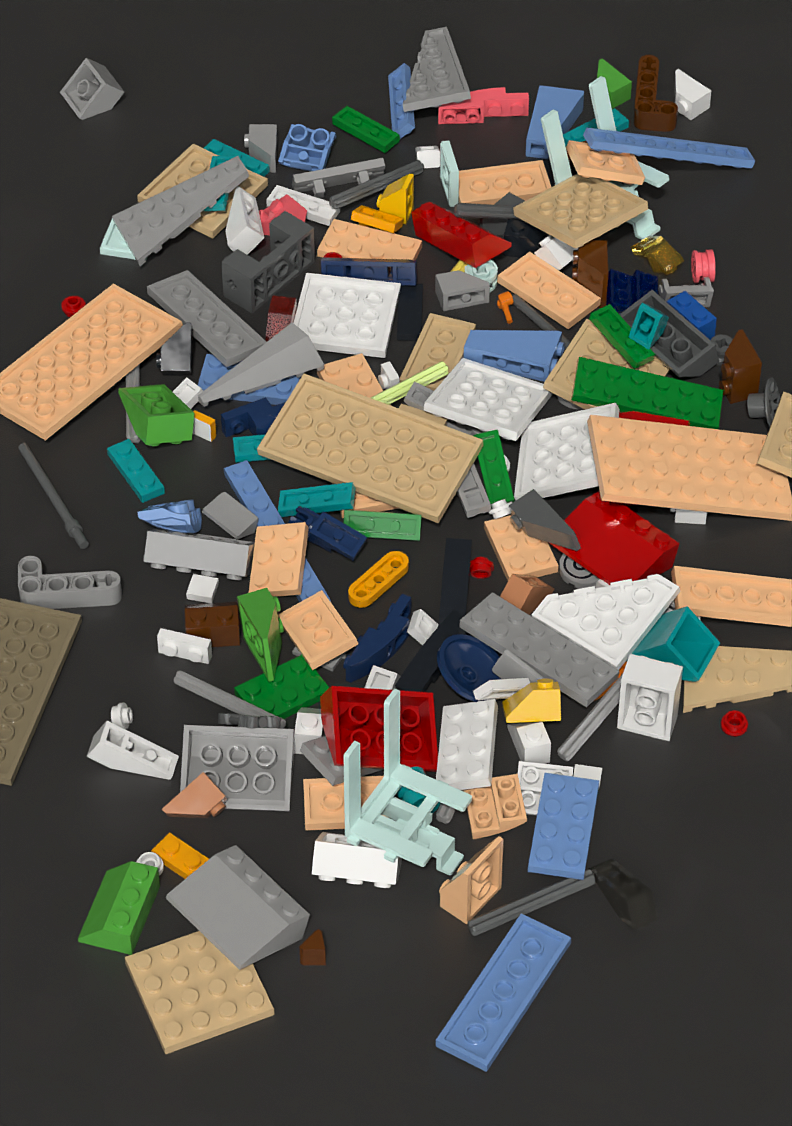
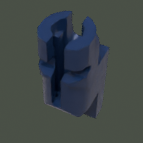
M265 397L222 413V432L225 437H229L249 429L253 436L266 435L286 402L272 407Z
M298 506L296 508V518L291 516L288 524L306 522L309 527L307 541L318 545L330 553L335 550L354 561L367 541L365 535L324 511L319 515L308 508Z

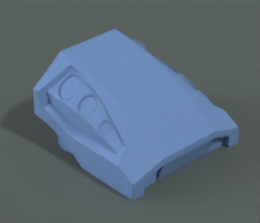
M291 124L278 160L279 164L307 171L325 169L331 146L337 137L336 133H329L323 128L312 130L302 124Z
M193 499L151 505L142 511H138L139 519L157 528L180 533H196L201 530V509L195 508Z

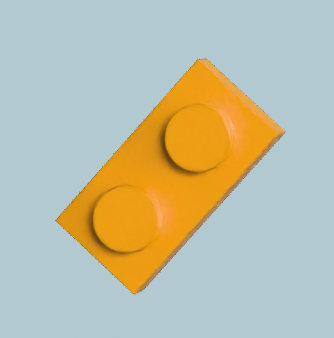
M363 205L353 210L351 220L358 222L359 225L372 226L390 233H394L402 228L404 218Z
M170 832L151 850V852L156 853L163 860L166 867L184 879L209 860V858Z

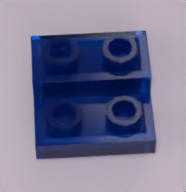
M610 269L608 272L607 305L610 304L617 312H624L651 290L658 294L657 276L636 270L632 276Z

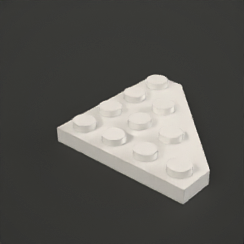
M659 574L649 575L647 579L632 581V579L613 582L610 583V586L600 588L592 586L576 589L574 593L558 595V593L550 594L544 598L532 613V617L619 670L680 593V587Z

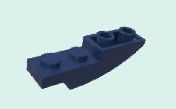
M401 594L397 602L391 604L386 620H382L379 623L377 630L369 627L364 636L361 635L358 638V645L355 646L352 655L348 654L343 667L346 669V681L351 683L370 674L373 665L377 667L382 666L402 647L409 637L407 630L409 627L408 618L411 615L410 596Z

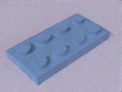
M206 354L198 386L203 391L206 390L240 362L226 367L214 355ZM296 375L282 379L279 384L246 394L244 391L232 394L230 399L254 402L266 397L270 404H282L287 401L301 377L297 378Z
M544 773L528 872L584 880L599 780Z

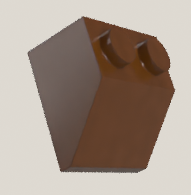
M591 240L582 247H578V250H573V264H577V267H572V279L599 296L601 304L598 307L603 308L606 306L608 286L607 241Z
M743 329L738 330L725 352L724 363L721 365L722 381L719 382V388L723 390V395H726L730 404L748 400L749 394L758 393L762 362Z
M237 602L185 605L186 634L210 639L211 647L240 646Z

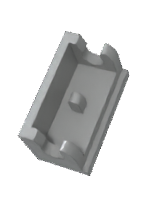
M703 277L704 283H701V285L669 286L667 279H661L662 285H659L658 288L660 297L666 302L686 291L704 307H710L714 290L709 277Z

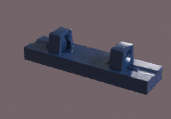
M322 258L321 274L416 286L417 260ZM388 267H391V272L388 276Z

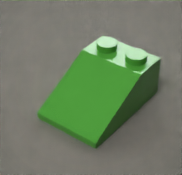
M166 385L119 388L118 393L135 434L146 445L158 446L160 443L168 442L180 444L183 441L192 440L194 412Z
M263 588L237 596L243 638L267 680L270 682L275 678L282 645L280 633H283L284 629L282 621L277 612L281 611L278 598L276 596L273 597L268 588Z

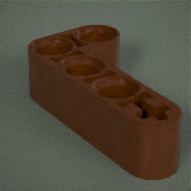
M644 55L640 58L638 67L634 126L641 130L673 131L677 126L678 106L671 101L656 100L659 59L653 55Z

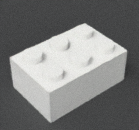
M630 654L621 678L617 728L670 741L678 716L683 666Z

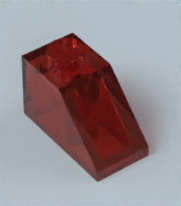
M272 295L268 311L266 342L289 324L294 323L297 311L296 298Z

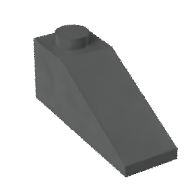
M534 489L509 505L512 513L510 520L517 530L522 529L529 537L575 551L581 549L575 532Z

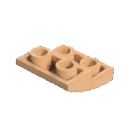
M518 774L493 777L491 786L464 790V792L472 795V801L467 807V813L473 839L499 834L527 822Z

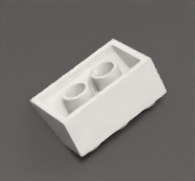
M322 832L316 839L312 875H319L318 879L335 881V877L345 878L346 882L350 884H363V881L374 882V886L381 888H390L391 884L396 885L401 868V857L398 856L395 862L392 863L384 859L385 850L362 840L356 847L347 843L348 837H345L343 834Z

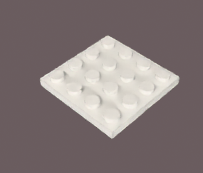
M306 273L294 324L309 336L316 350L354 355L362 353L363 356L385 358L397 309L401 283Z
M462 358L425 401L424 411L432 413L437 417L454 420L458 424H466L478 428L482 432L498 429L499 436L507 440L516 441L552 396V392L544 389V384Z
M607 404L531 422L521 435L514 492L515 500H518L533 489L542 498L599 486L587 420L590 415L619 418L620 409L617 404Z

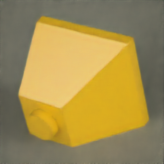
M548 678L539 679L537 682L529 683L504 700L502 708L506 723L561 721L560 687L558 682Z

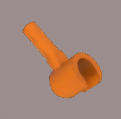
M507 291L498 295L497 306L503 310L507 323L511 324L513 320L508 306L513 305V297Z

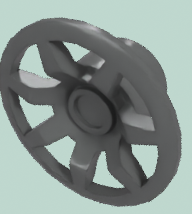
M773 377L768 378L765 393H751L748 395L747 400L750 418L766 417L769 428L775 414L774 410L777 409L780 400L779 388Z

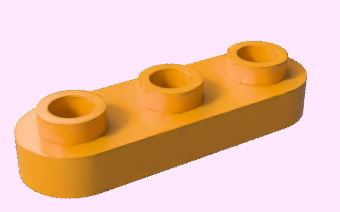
M392 551L383 556L350 585L348 589L349 602L359 608L371 605L408 572L409 559L407 555L400 551Z

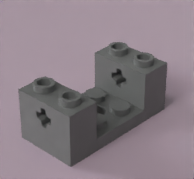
M286 211L269 223L271 253L264 256L260 262L238 249L231 255L226 256L221 262L223 296L250 313H254L315 262L314 227Z

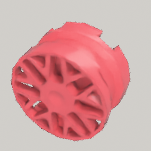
M713 249L699 253L697 250L692 251L691 270L694 283H699L700 279L704 281L703 277H709L711 282L715 281Z

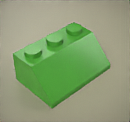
M130 861L107 870L80 932L78 942L132 955L160 888L158 867Z

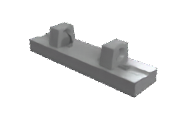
M373 159L293 175L292 188L298 192L313 190L315 197L324 198L326 187L358 182L359 185L369 179L383 175L385 169L384 159Z
M473 463L457 490L467 518L491 510L490 501Z

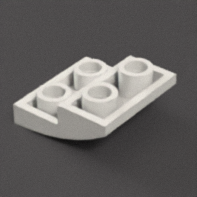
M519 761L517 774L526 815L537 816L544 773L573 777L574 767Z

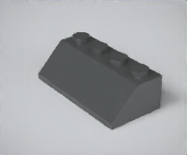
M653 290L620 314L631 328L641 303L649 304L669 317L664 333L650 349L659 360L679 377L701 376L719 362L716 345Z

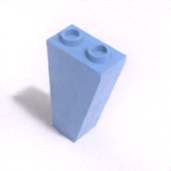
M539 85L526 139V157L549 159L541 118L552 110L558 111L562 133H567L583 111L584 91Z
M470 330L464 345V358L521 377L545 382L559 361L557 359L558 356L561 357L563 355L565 343L561 342V331Z

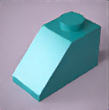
M641 303L628 337L649 350L664 333L669 317L651 305Z

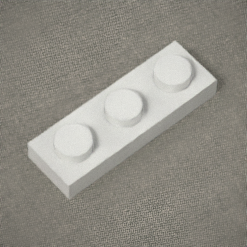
M276 185L267 198V206H270L275 199H280L288 194L307 210L306 219L330 226L333 219L340 213V208L333 209L329 201Z

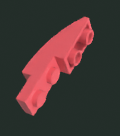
M505 87L471 91V99L460 103L442 104L438 107V124L484 123V117L528 116L529 94L506 93Z

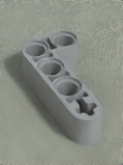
M25 556L18 563V589L21 603L50 609L109 606L119 603L122 599L121 579L118 573L114 571L43 575L41 560L38 557Z

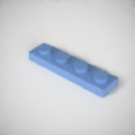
M405 63L388 75L392 131L400 134V139L410 134L415 128L414 110L407 112L403 110V101L406 100V92L410 88L411 78L410 67Z

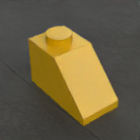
M408 174L387 185L384 193L380 194L377 199L379 211L404 218L403 224L407 223L414 209V174Z

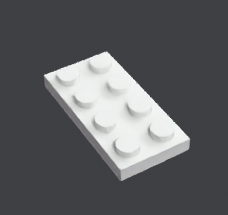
M495 699L443 706L436 780L448 783L449 786L459 790L491 786L498 705Z

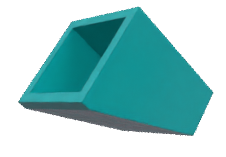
M686 606L662 614L632 654L683 666L682 680L696 682L700 680L720 642L690 608Z

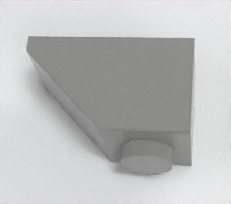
M249 124V134L244 135V146L249 148V156L268 164L270 172L276 173L277 124Z
M459 270L436 274L435 292L443 311L489 303V282Z

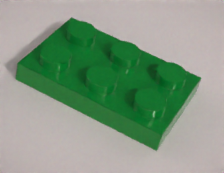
M300 655L277 666L273 681L269 682L263 673L234 687L236 697L285 719L297 713L301 707L308 708L320 702V696L329 689V686L315 669L312 670L303 656Z

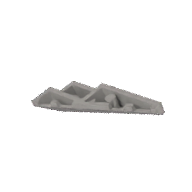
M292 322L200 393L198 400L205 407L208 406L209 401L222 397L224 400L231 398L232 394L244 391L246 394L279 384L282 379L296 375L297 378L301 377L304 372L317 369V371H321L324 369V363L309 336Z

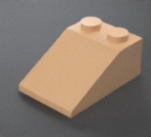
M500 836L476 853L468 862H463L458 868L457 874L451 880L447 879L440 887V907L465 924L501 889L504 839Z

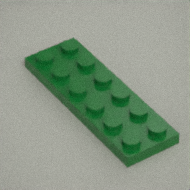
M579 357L571 400L598 407L616 403L620 412L636 411L688 420L690 426L718 429L723 390Z

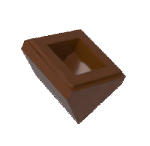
M317 929L299 946L300 963L302 965H326L322 931Z

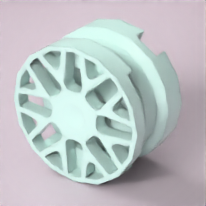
M491 259L477 268L469 264L465 266V273L489 282L491 286L490 292L496 288L498 267Z

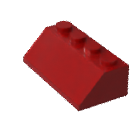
M432 202L424 203L411 212L417 237L475 268L512 247L511 242L463 217L455 216L454 212Z

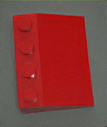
M600 491L587 497L564 520L575 532L581 549L575 551L550 543L609 585L613 582L632 579V581L647 579L649 575L664 573L673 567L680 544L622 503L602 501Z
M331 686L320 696L321 720L334 766H344V753L354 741L360 743V767L384 769V702L393 690ZM400 691V764L408 767H421L424 771L437 772L438 751L433 693Z

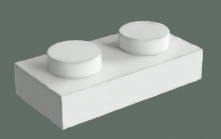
M160 628L157 635L159 653L188 659L193 662L210 663L212 658L210 639Z

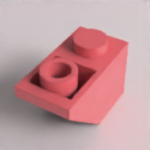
M288 194L280 199H275L270 206L264 210H259L264 235H270L269 223L284 211L305 222L307 210Z

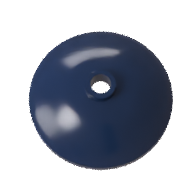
M457 634L448 637L440 645L437 652V662L441 675L446 683L463 698L473 702L485 701L476 700L473 691L489 680L501 679L492 671L493 666L500 657L490 646L479 639L469 635Z

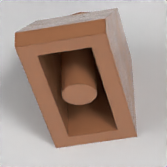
M512 574L500 597L530 615L547 595L553 593L554 588L535 576Z
M202 772L162 810L168 817L208 818L210 815L215 817L226 807L224 803L227 801V798L209 777Z

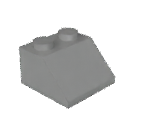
M85 58L60 93L79 119L83 120L111 110L124 91L104 65Z

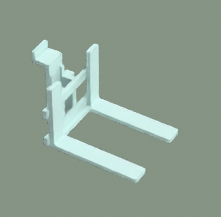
M600 76L589 84L597 128L616 131L606 79ZM552 110L541 118L555 185L572 177L558 111ZM638 161L645 176V182L655 187H661L669 181V175ZM613 180L608 181L638 196V191L634 190L639 186L638 184L628 185ZM650 209L626 221L633 225L635 237L643 241H647L660 231V226L654 223L652 210Z
M394 689L384 702V777L362 807L360 743L354 741L344 753L345 837H348L347 843L356 847L362 840L385 850L384 859L392 863L399 856L424 867L430 858L434 857L436 858V870L452 875L463 860L464 855L455 851L454 837L442 833L439 829L429 825L432 822V813L430 812L438 802L463 812L471 803L472 795L449 786L448 783L441 780L433 779L412 770L411 767L400 764V690ZM401 786H404L427 797L419 807H416L394 796Z

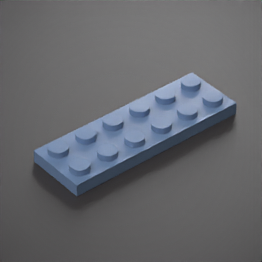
M521 913L436 1039V1047L487 1072L570 946L571 937Z

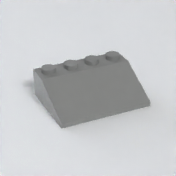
M184 725L180 792L204 772L226 796L227 801L224 803L226 805L224 809L290 812L295 753L294 729Z
M237 845L212 856L166 896V899L239 970L301 940L310 916L305 909Z

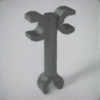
M218 713V724L238 725V727L280 728V717Z

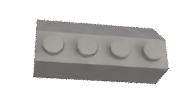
M156 528L147 531L144 562L151 563L152 568L166 569V565L176 566V571L191 573L192 569L202 570L201 575L217 576V573L227 574L226 578L242 580V576L250 575L255 542L198 533H180Z

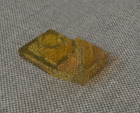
M648 236L631 246L634 255H644L648 258L653 272L669 274L677 270V265L684 262L683 257L662 236Z

